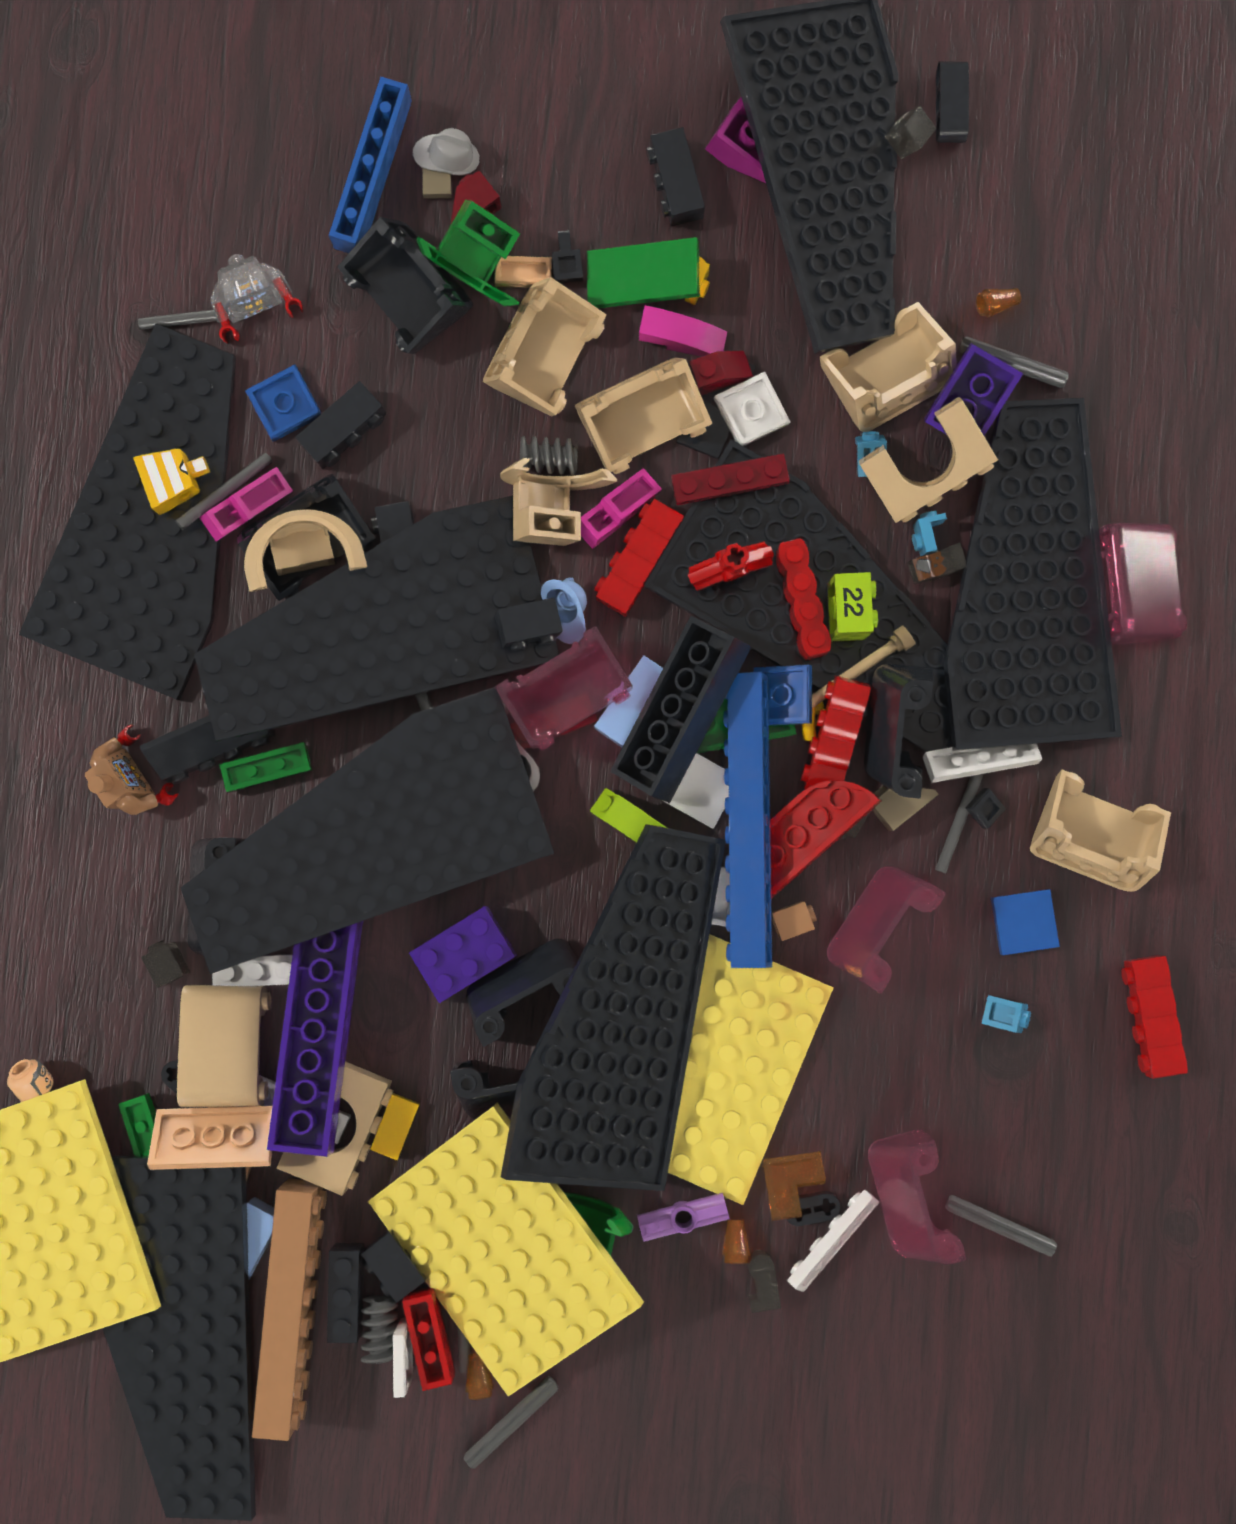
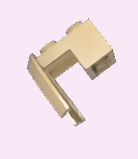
M527 458L516 461L500 473V478L504 482L513 485V541L566 546L581 541V512L570 511V490L601 488L617 482V478L608 469L603 468L592 473L576 476L527 473L529 468L523 467L529 462Z
M296 510L276 516L265 523L254 534L247 547L244 568L249 591L254 592L268 589L263 570V557L269 543L277 574L281 576L335 564L328 531L342 544L350 571L367 568L361 542L348 524L326 512Z

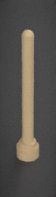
M902 625L892 632L893 636L889 638L890 641L839 676L854 680L896 650L898 652L903 649L907 651L916 643L909 631ZM827 684L812 694V708L826 699L824 694Z

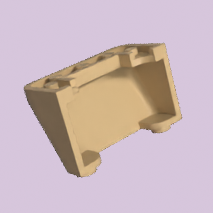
M552 277L534 283L525 294L484 375L483 382L550 416L559 414L567 402L565 391L562 390V387L585 342L590 341L592 338L597 339L604 329L603 321L607 314Z
M916 302L898 313L895 320V333L891 337L880 339L850 357L844 349L835 348L820 356V363L854 424L860 431L868 432L942 391L957 366L956 343L922 305Z
M673 358L660 363L575 405L577 413L605 469H608L610 472L613 471L614 474L621 473L630 468L628 463L632 461L633 457L681 434H690L691 438L699 436L707 431L706 426L713 424L688 363L684 358Z
M1061 770L1052 785L1033 835L1030 851L1039 858L1117 889L1130 892L1139 890L1160 871L1171 812L1163 810L1154 804L1140 806L1134 812L1083 793L1084 781L1076 773Z
M185 985L183 987L180 1002L177 1101L180 1107L264 1106V1100L268 1098L269 1086L268 1082H264L263 1077L259 1075L261 1016H264L266 1010L271 1008V994L267 992V987Z

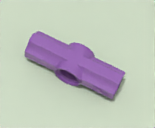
M722 1192L688 1202L678 1201L673 1206L639 1214L637 1218L641 1235L645 1242L675 1233H689L694 1228L728 1220L729 1215ZM680 1211H688L691 1214V1219L686 1223H679L675 1217Z

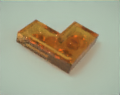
M821 1151L762 1159L772 1221L801 1217L802 1212L797 1187L825 1184L826 1182Z

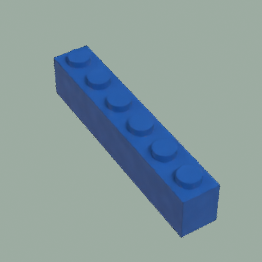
M380 77L328 235L336 250L350 253L372 226L412 103L408 84Z

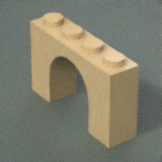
M960 397L934 412L952 445L951 462L946 471L938 478L928 482H916L906 478L898 470L884 445L859 460L861 468L895 523L900 520L904 523L914 518L918 514V509L925 505L928 507L935 505L943 499L942 494L950 489L953 491L961 489L968 483V478L976 473L979 476L987 473L994 467L992 463L998 460Z
M345 1061L341 1098L350 1104L356 1116L357 1125L353 1139L348 1145L334 1149V1153L327 1157L283 1152L277 1169L341 1196L348 1188L353 1190L360 1174L355 1170L359 1161H365L371 1148L367 1141L370 1134H376L380 1126L382 1117L378 1116L382 1105L387 1107L394 1090L389 1089L392 1080Z

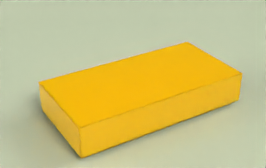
M393 1093L370 1150L398 1160L420 1103Z

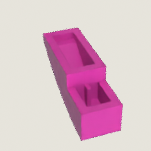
M644 306L639 330V341L665 345L667 350L701 357L716 351H724L727 331L679 313Z
M275 467L205 512L199 518L217 542L293 490L279 469Z
M644 468L603 497L597 506L581 517V537L592 549L595 548L638 513L645 503H649L657 496L662 488Z

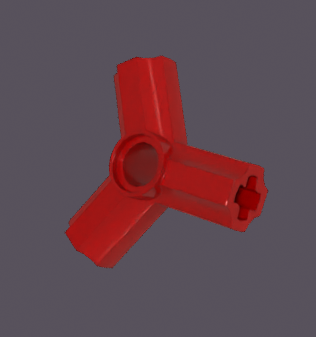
M765 542L745 547L734 543L715 553V557L689 567L688 577L697 591L703 590L722 581H731L745 576L749 572L772 565L774 553L771 546H768Z

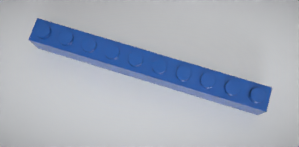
M749 672L737 674L725 699H728V710L724 711V725L728 728V739L724 741V753L728 757V768L725 769L724 780L726 786H729V797L725 798V813L729 815V826L725 828V841L729 844V855L725 859L726 872L730 873V885L726 886V901L730 902V914H727L726 929L730 932V944L726 948L727 961L731 962V968L772 967L768 676L763 672Z

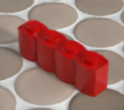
M656 499L653 500L651 505L645 503L638 515V518L641 519L640 524L636 529L630 528L623 541L627 544L622 553L618 551L615 553L609 563V567L612 568L607 578L602 576L594 591L598 592L596 595L597 601L624 617L627 616L644 588L645 582L684 519V515Z
M799 538L780 543L776 552V565L780 574L784 577L783 592L791 605V623L798 632V650L806 661L826 656L831 649V637L827 627L823 624L824 610L822 603L815 595L817 584L814 573L808 567L809 551L805 542Z
M836 675L833 682L828 681L824 698L828 699L825 710L820 709L816 726L820 727L818 737H812L808 750L809 754H813L810 765L804 764L800 780L805 782V789L825 781L845 780L870 695V684Z
M1155 955L1125 960V968H1122L1121 974L1124 984L1128 985L1130 989V997H1127V1007L1129 1012L1134 1014L1135 1026L1132 1027V1034L1135 1042L1140 1045L1141 1055H1138V1065L1141 1072H1145V1075L1152 1079L1188 1073L1166 956Z

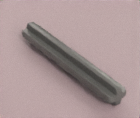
M964 337L959 347V352L964 354L970 343L1022 372L1023 375L1059 388H1063L1068 381L1069 373L1067 371L970 337Z
M950 1195L946 1201V1210L1047 1256H1053L1057 1243L1053 1239L954 1195Z
M548 1376L465 1453L464 1461L470 1468L475 1469L558 1391L559 1386L556 1381Z

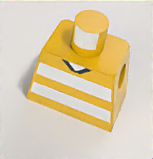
M181 449L133 457L150 506L159 515L168 512L199 494L200 489L196 478L210 473L204 456L189 461L187 455Z

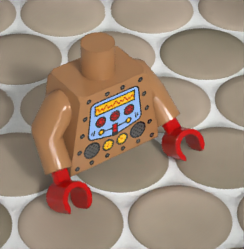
M130 724L118 734L117 739L113 737L93 751L90 760L91 769L85 772V777L88 781L89 790L97 794L106 808L120 809L130 815H137L157 807L158 803L166 806L171 805L179 794H167L174 785L166 783L159 793L154 795V791L125 748L122 749V745L131 746L141 736L139 734L133 738L128 735L127 731L134 726Z

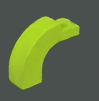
M607 788L604 789L590 810L595 816L635 843H637L645 824L666 828L644 811Z

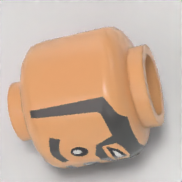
M24 1059L17 1062L10 1069L7 1085L15 1096L23 1102L50 1092L53 1086V1077L39 1060Z

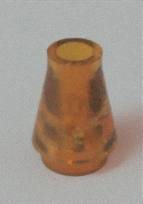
M1018 288L984 289L982 293H978L976 296L978 313L981 316L986 315L987 317H992L1012 306L1019 305L1021 302V294Z
M727 1220V1229L721 1254L724 1255V1263H748V1256H751L745 1230V1220Z
M477 1353L469 1354L465 1387L469 1400L492 1397V1389L495 1387L489 1369Z

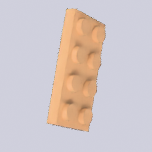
M272 1106L157 1109L147 1165L150 1170L271 1166L272 1151L267 1150Z

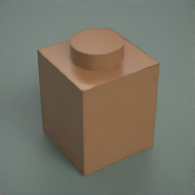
M800 901L771 912L772 922L780 941L815 929L813 922L817 921L815 912L811 905L806 906L805 901Z

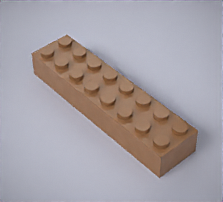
M288 1179L276 1190L252 1438L289 1441L295 1430L298 1431L300 1421L304 1420L306 1415L307 1401H302L303 1390H307L310 1379V1371L305 1370L306 1359L311 1358L313 1341L308 1340L309 1329H313L316 1316L315 1310H311L312 1299H316L318 1293V1280H314L315 1269H319L321 1262V1250H317L318 1239H322L324 1232V1221L320 1220L321 1209H325L327 1201V1191L306 1180Z

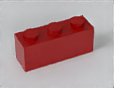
M425 1287L413 1290L404 1297L402 1303L422 1391L450 1385L456 1372L440 1302L436 1297L435 1289Z

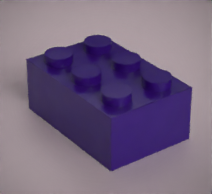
M970 343L924 420L929 425L945 433L934 412L960 397L985 436L1023 373Z
M484 906L409 952L438 1003H441L517 956L488 906Z

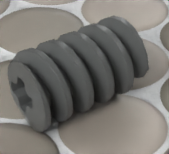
M522 436L520 441V460L523 458L529 459V462L524 465V467L529 468L527 473H530L532 466L535 465L536 472L540 474L545 465L549 474H552L557 466L561 475L565 473L567 467H569L571 475H575L578 468V442L576 447H573L571 438H567L565 445L562 446L560 439L556 437L552 446L549 443L548 437H544L542 445H539L536 436H533L531 443L527 444L525 436Z
M386 1295L365 1297L362 1300L368 1302L369 1306L361 1308V1313L369 1315V1318L362 1320L361 1325L369 1327V1330L362 1332L361 1337L369 1339V1342L362 1344L361 1349L369 1351V1354L362 1356L361 1362L369 1364L389 1362L393 1360V1334L398 1325L395 1320L399 1316L395 1308L398 1307L399 1301L396 1303L392 1297L388 1298Z

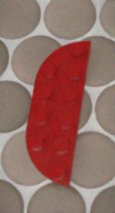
M825 781L805 789L770 820L771 899L882 800L872 791L858 784L846 781Z

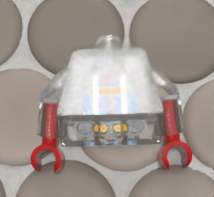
M234 254L228 259L229 265L219 269L217 272L218 282L214 286L210 301L217 322H221L222 325L219 336L227 344L226 334L229 331L233 332L236 341H239L240 338L239 332L230 325L229 320L232 323H236L282 303L281 298H284L286 312L291 318H294L289 308L293 304L298 305L303 313L301 301L292 297L291 292L293 291L281 271L267 263L260 264L254 256L244 259L242 255Z

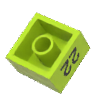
M871 572L834 574L827 584L831 641L865 640L874 632V628L878 626L877 610L872 608V598H876V582L871 581Z

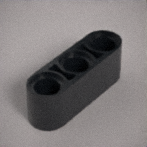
M939 61L936 70V142L966 143L969 131L968 62Z

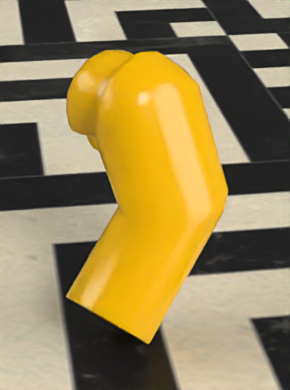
M823 701L812 708V724H801L804 741H811L812 737H817L815 715L819 714L820 709L824 710Z

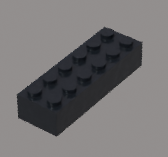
M690 616L610 772L648 795L670 803L745 661L751 646Z

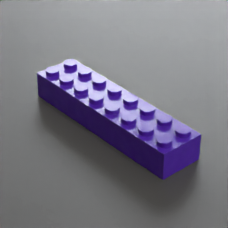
M363 921L294 945L267 1150L324 1157L334 1153Z

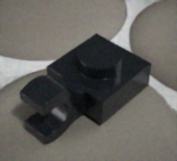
M569 230L558 231L560 251L552 252L554 279L559 283L583 281L580 249L571 250Z

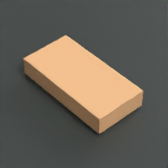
M507 256L506 259L501 258L495 267V287L530 288L534 283L552 277V257Z

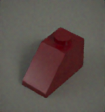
M480 170L473 175H466L459 182V185L456 186L451 224L465 199L473 201L492 215L501 209L500 196Z
M744 350L716 351L689 361L691 373L701 396L744 382L753 377Z

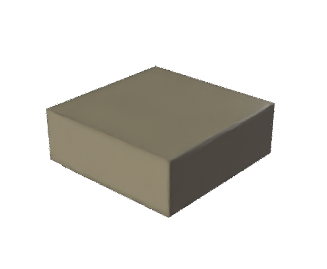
M423 168V197L452 198V175Z

